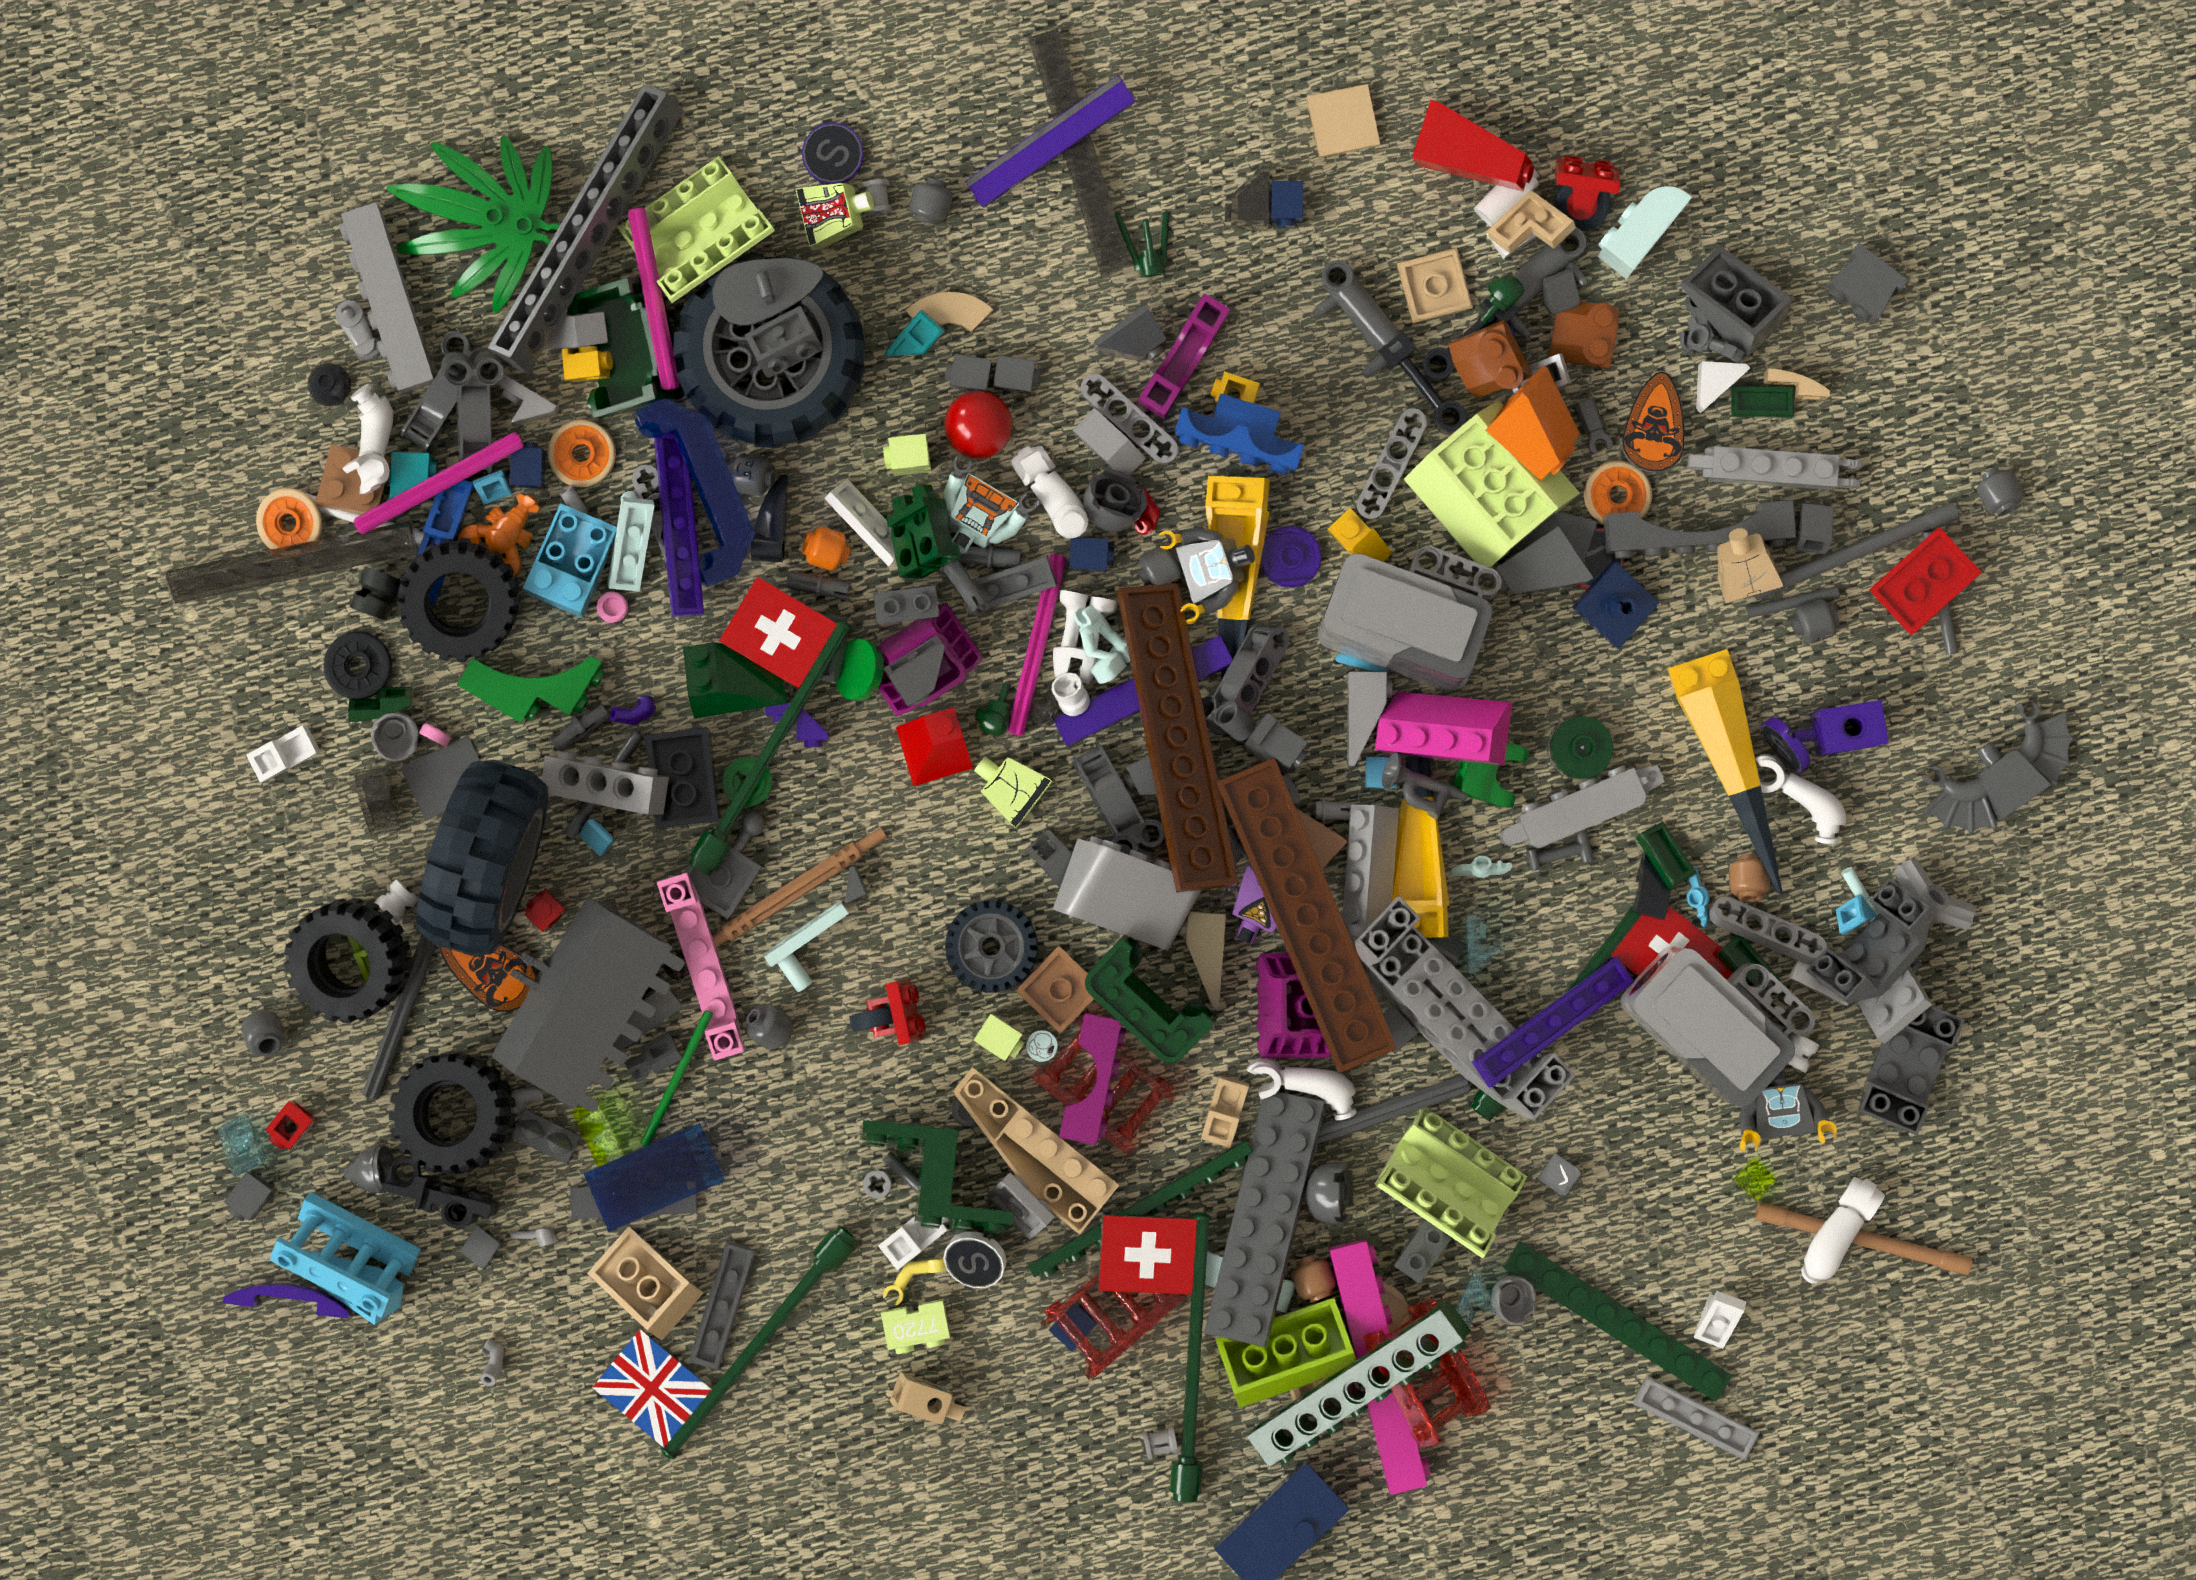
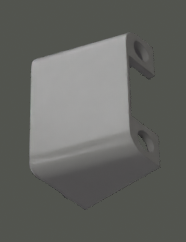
M1093 836L1090 837L1089 841L1077 839L1053 910L1168 951L1202 890L1176 893L1170 863L1158 859L1156 865L1147 862L1148 855L1134 850H1130L1129 855L1120 852L1121 845Z

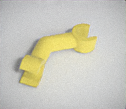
M939 1258L906 1263L893 1285L888 1286L884 1290L883 1298L888 1295L890 1290H897L899 1292V1299L895 1305L900 1304L904 1299V1289L913 1274L944 1272L946 1270L944 1259Z

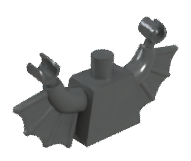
M2030 700L2032 709L2029 713L2024 714V707L2019 702L2016 710L2026 720V725L2024 726L2025 741L2017 750H2009L2001 756L1992 741L1976 751L1986 767L1974 775L1976 779L1965 783L1958 782L1951 777L1947 779L1942 768L1928 766L1935 771V778L1931 780L1928 777L1922 776V780L1930 785L1943 786V791L1923 810V813L1937 817L1946 829L1951 826H1958L1969 833H1973L1981 827L1996 828V820L2005 818L2049 786H2056L2059 774L2066 766L2070 765L2068 747L2071 741L2074 740L2066 726L2067 712H2062L2041 723H2036L2035 718L2039 714L2038 706Z

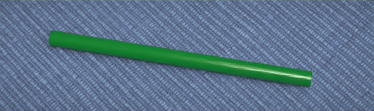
M704 1011L640 1143L646 1147H649L704 1031L713 1016L711 1011Z

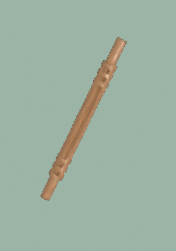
M880 827L855 844L851 842L722 925V930L712 936L715 947H719L728 940L734 941L861 859V854L887 838L882 828Z

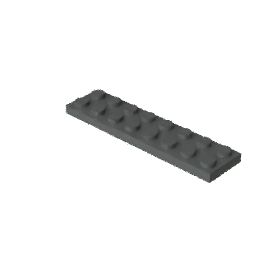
M1280 1092L1262 1099L1250 1146L1252 1153L1248 1154L1204 1331L1207 1335L1267 1348L1327 1105L1325 1102Z

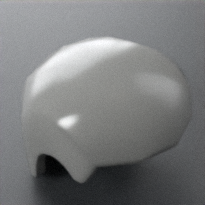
M399 711L384 714L373 723L371 729L372 745L384 759L392 762L405 760L417 749V725L408 714Z
M1506 1276L1493 1287L1490 1304L1493 1313L1503 1322L1509 1325L1525 1324V1319L1535 1312L1534 1302L1536 1300V1293L1532 1283L1521 1276Z

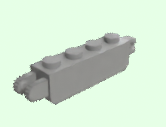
M1715 446L1712 449H1705L1704 455H1689L1687 459V469L1702 470L1703 477L1709 478V481L1820 490H1833L1836 487L1860 488V480L1855 478H1838L1839 468H1846L1848 470L1860 469L1862 461L1840 459V455Z
M1625 765L1608 771L1609 778L1598 782L1596 777L1578 784L1580 790L1569 795L1566 789L1551 795L1550 799L1552 802L1540 807L1538 801L1521 808L1523 814L1517 816L1519 823L1502 830L1499 841L1504 846L1507 845L1509 847L1526 840L1528 846L1538 849L1639 807L1645 802L1647 797L1645 793L1664 782L1658 765L1635 770V768L1626 770Z

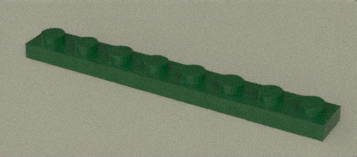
M1244 1140L1116 1215L1142 1216L1150 1212L1154 1216L1168 1207L1166 1201L1177 1196L1178 1200H1182L1195 1192L1193 1186L1204 1180L1207 1185L1223 1176L1220 1170L1231 1165L1235 1169L1246 1163L1247 1155L1252 1153V1150L1247 1141ZM1102 1223L1030 1263L1028 1267L1033 1276L1036 1277L1041 1274L1044 1279L1059 1270L1057 1264L1068 1258L1069 1262L1072 1263L1086 1255L1084 1250L1086 1247L1093 1243L1100 1247Z
M1518 1241L1503 1265V1268L1516 1276L1525 1278L1532 1283L1533 1287L1717 1402L1733 1376L1521 1241Z

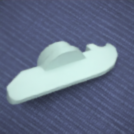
M1478 856L1471 864H1461L1452 868L1451 876L1485 878L1490 875L1505 874L1513 866L1510 862L1502 863V861H1497V863H1492L1488 857Z

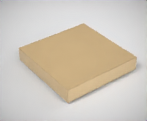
M1368 84L1307 96L1319 158L1380 146Z
M1457 248L1397 263L1412 324L1473 308Z

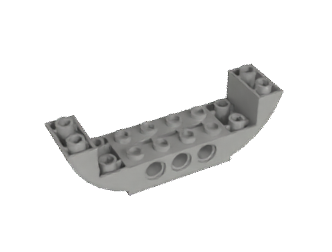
M1397 896L1356 939V950L1364 968L1381 990L1380 993L1467 1081L1470 1080L1484 1093L1511 1111L1528 1119L1535 1120L1576 1075L1555 1053L1543 1056L1538 1053L1495 1086L1489 1088L1472 1064V1061L1513 1032L1515 1028L1415 928L1414 925L1420 920V917L1400 896Z

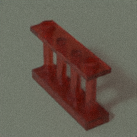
M1077 1018L1074 1024L1080 1029L1082 1028L1083 1022ZM1081 1030L1050 1068L1047 1066L1043 1071L1038 1067L1031 1076L1034 1081L1064 1105L1075 1104L1085 1099V1093L1097 1080V1067L1094 1062L1075 1087L1071 1086L1067 1090L1058 1083L1061 1080V1073L1082 1048L1078 1044ZM1116 1049L1115 1057L1120 1059L1130 1069L1114 1087L1110 1109L1104 1108L1102 1120L1108 1121L1110 1119V1112L1139 1076L1154 1087L1124 1126L1120 1125L1116 1130L1107 1122L1104 1137L1129 1156L1136 1147L1131 1142L1135 1138L1133 1134L1163 1096L1171 1102L1174 1100L1175 1096L1171 1093L1174 1087L1160 1076L1155 1081Z
M1098 1271L1064 1302L1060 1303L1059 1300H1056L1045 1309L1044 1313L1047 1317L1040 1323L1045 1327L1054 1320L1086 1357L1085 1362L1088 1365L1081 1371L1090 1380L1099 1375L1188 1295L1153 1293L1156 1296L1154 1300L1157 1304L1148 1311L1145 1307L1141 1308L1129 1292L1111 1291L1132 1316L1131 1320L1134 1324L1124 1331L1122 1327L1119 1329L1087 1292L1098 1282ZM1077 1300L1109 1336L1107 1340L1111 1344L1105 1350L1095 1349L1065 1314L1064 1311Z
M1433 1297L1416 1301L1408 1306L1412 1319L1387 1335L1384 1334L1383 1330L1363 1335L1362 1338L1366 1344L1367 1352L1436 1308L1437 1304ZM1427 1334L1431 1342L1439 1344L1436 1336ZM1461 1349L1452 1355L1449 1351L1440 1356L1442 1360L1438 1363L1442 1374L1418 1390H1414L1411 1382L1405 1386H1401L1398 1383L1391 1388L1392 1394L1411 1428V1434L1420 1444L1421 1448L1437 1445L1442 1442L1436 1430L1464 1412L1466 1417L1483 1414L1492 1408ZM1412 1355L1408 1359L1414 1360V1356ZM1378 1366L1381 1373L1390 1375L1385 1367ZM1449 1384L1456 1396V1402L1430 1419L1421 1402Z

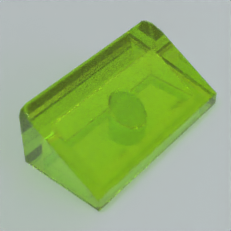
M600 1097L596 1098L599 1101V1106L595 1112H591L582 1106L571 1110L597 1167L626 1154Z

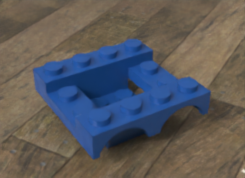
M1221 393L1213 417L1189 411L1187 408L1182 407L1175 429L1176 436L1180 437L1181 444L1198 448L1199 443L1210 446V453L1228 457L1229 452L1240 455V462L1256 467L1259 461L1270 464L1269 471L1287 476L1289 471L1295 472L1304 447L1303 444H1296L1274 437L1281 412Z

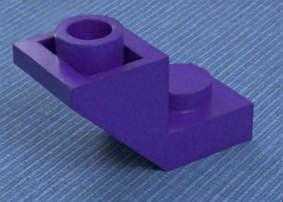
M791 702L765 707V715L773 717V722L779 723ZM804 709L801 710L797 717V741H804V747H823V741H830V735Z

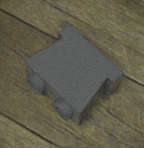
M1858 243L1847 256L1851 262L1824 287L1830 290L1828 295L1839 304L1846 302L1854 309L1852 313L1864 323L1871 321L1874 324L1881 317L1892 294H1898L1909 280L1862 244Z
M1268 713L1242 747L1263 762L1275 758L1282 776L1288 770L1294 773L1308 754L1303 750L1308 742L1277 722V719Z

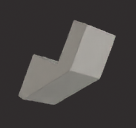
M595 311L576 315L564 314L544 349L574 348L608 343L604 312Z
M1095 408L1073 429L1074 433L1113 470L1121 471L1130 476L1146 459L1133 443Z

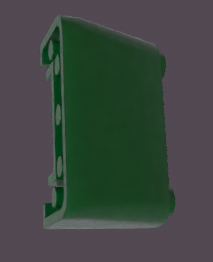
M626 277L575 295L567 309V314L576 315L603 311L608 343L590 346H597V351H609L613 360L610 378L597 379L599 387L590 391L588 407L592 412L593 418L602 419L670 403L684 397L685 393L681 384L673 390H663L661 388L640 278ZM663 296V301H664V306H665V311H666V316H667V321H668V327H669V332H670V337H671V342H672V347H673V352H674V339H673V334H672V330H671V326H670V322H669V317H668V313H667V309H666V304H665V300H664V296Z
M1123 935L1088 973L1085 978L1086 990L1160 1060L1165 1063L1178 1062L1214 1025L1218 1016L1207 1006L1198 1002L1189 1003L1179 1014L1174 1011L1133 973L1142 960V949L1133 938Z

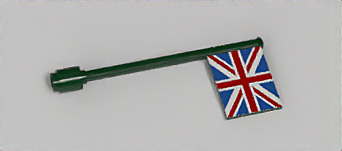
M840 1225L835 1230L831 1229L812 1252L816 1256L813 1261L815 1264L713 1389L642 1329L635 1334L592 1388L661 1445V1452L666 1458L676 1459L675 1454L824 1272L828 1273L830 1269L837 1272L855 1250L854 1245L858 1240Z

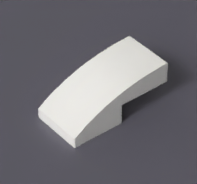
M302 725L283 737L268 742L246 756L261 783L321 753L308 726Z
M914 1216L879 1244L878 1247L893 1266L899 1270L949 1229L947 1225L941 1224L939 1229L921 1227V1222L914 1221Z

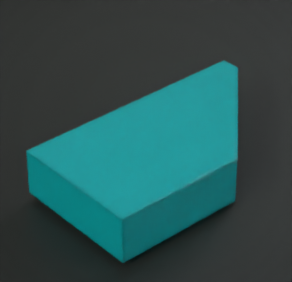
M922 309L884 354L887 357L926 354L944 333L945 329Z

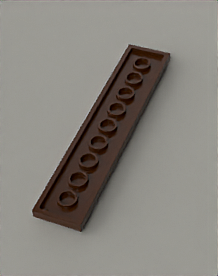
M1179 584L1120 588L1117 591V597L1176 893L1235 886L1239 882L1221 793L1216 783L1218 778L1187 624L1185 623L1184 612L1181 613L1183 604Z
M1275 758L1217 781L1216 783L1338 1074L1396 1050L1397 1046Z

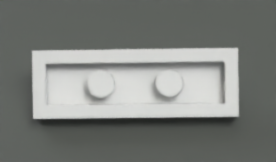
M848 479L830 491L824 499L887 566L894 563L896 558L891 538L892 527H888L886 519Z

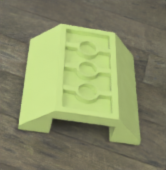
M719 156L645 207L659 280L656 282L671 303L678 300L775 231L763 213L755 207L740 187L731 171ZM628 219L617 228L635 252Z
M1497 400L1473 416L1430 452L1404 478V481L1471 559L1490 568L1508 555L1515 545L1552 514L1558 513L1580 494L1560 470L1555 475L1549 472L1542 480H1539L1486 431L1489 424L1503 407L1500 400Z
M1426 1107L1421 1109L1394 1149L1375 1185L1475 1254L1484 1258L1496 1237V1234L1493 1232L1507 1207L1517 1197L1528 1176Z

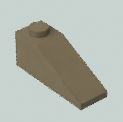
M1189 912L1180 929V937H1186V946L1212 1008H1219L1226 914Z

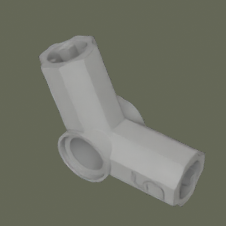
M1910 859L1894 870L1896 873L1895 877L1900 885L1933 909L1931 922L1935 920L1965 930L1973 924V917L1976 913L1974 905L1949 897L1944 889L1933 884L1918 859Z

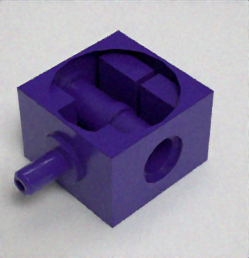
M1882 700L1815 711L1810 713L1812 728L1793 731L1792 733L1793 738L1797 737L1802 742L1814 741L1817 756L1878 747L1889 743ZM1846 721L1853 727L1852 736L1845 732L1844 724Z

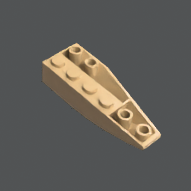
M972 1067L953 1090V1093L1011 1170L1027 1184L1028 1191L1036 1199L1043 1200L1050 1207L1052 1213L1078 1234H1081L1120 1184L1063 1138H1059L1057 1133Z

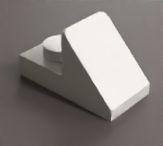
M1716 1291L1715 1295L1709 1294L1694 1338L1723 1349L1745 1311L1746 1301Z

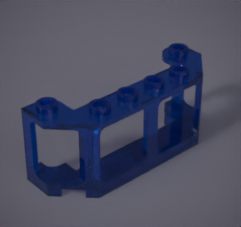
M662 399L635 410L632 416L639 432L643 436L654 439L671 432L674 433L720 544V548L702 555L699 559L703 587L712 586L738 575L755 532L707 416L680 406L668 399Z

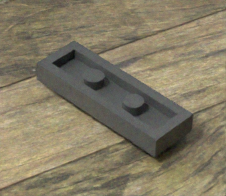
M1048 555L973 580L984 597L990 602V608L1058 585ZM978 602L977 605L979 606L981 611L984 610V608ZM966 604L969 615L973 614L969 606Z

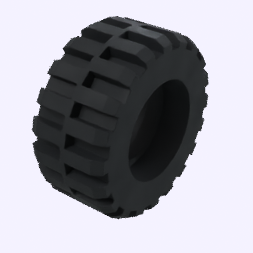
M450 538L442 540V543L438 545L433 543L426 547L424 552L418 554L412 560L401 581L397 604L398 611L401 612L402 617L400 621L403 628L408 629L410 632L409 638L414 644L419 642L423 646L422 651L429 655L431 652L440 655L439 659L448 661L449 658H457V662H467L468 658L474 657L477 660L484 657L486 652H493L500 647L504 639H507L519 610L518 580H515L513 576L514 570L511 565L506 564L502 560L503 555L497 550L493 552L487 548V544L480 541L479 544L472 543L469 538H461L460 541H453ZM452 572H462L477 578L485 586L489 605L486 614L478 623L469 627H454L444 623L433 613L429 601L430 591L433 584L441 576Z
M342 898L334 900L329 904L327 903L309 913L299 921L297 927L293 928L289 935L292 941L285 946L284 954L289 956V960L284 962L285 972H290L291 979L287 980L290 989L296 988L299 993L296 998L301 1004L307 1002L310 1005L309 1011L316 1016L324 1013V1019L332 1022L340 1019L342 1023H352L357 1019L361 1021L369 1018L390 1005V1002L397 999L402 993L401 987L405 986L409 979V974L405 973V971L411 968L412 958L406 957V951L411 948L409 941H403L401 933L404 932V929L400 923L395 926L391 921L394 916L387 910L382 913L379 912V905L371 901L363 905V900L360 898H351L348 901ZM335 933L348 935L357 940L365 949L370 962V974L364 986L354 987L347 985L336 978L330 970L326 959V946L331 935Z
M448 1053L424 1058L422 1063H415L408 1069V1076H401L397 1082L400 1089L398 1092H392L390 1102L395 1103L394 1111H389V1120L395 1121L396 1128H392L391 1133L393 1138H399L401 1141L398 1148L403 1154L411 1155V1162L417 1166H425L426 1170L434 1173H465L473 1171L475 1168L486 1166L490 1163L489 1160L491 1158H496L503 1151L501 1148L502 1144L508 1143L512 1136L508 1130L510 1125H515L516 1116H511V1107H516L514 1097L508 1096L507 1091L511 1088L507 1080L500 1079L501 1072L496 1067H489L487 1061L479 1057ZM447 1084L464 1086L473 1096L477 1107V1120L473 1131L464 1141L458 1143H447L439 1139L433 1132L428 1119V1108L433 1095L440 1087Z

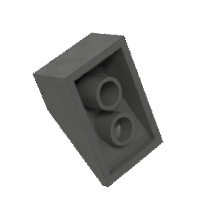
M1720 245L1680 284L1720 336L1729 344L1746 352L1745 356L1747 357L1786 321L1793 300Z

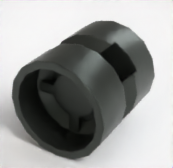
M364 566L359 579V584L362 586L361 590L354 592L349 607L388 621L393 608L390 600L397 597L402 580Z

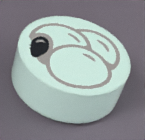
M1045 1030L1036 1031L1031 1034L1026 1043L1029 1056L1039 1062L1048 1061L1053 1058L1058 1048L1054 1035Z

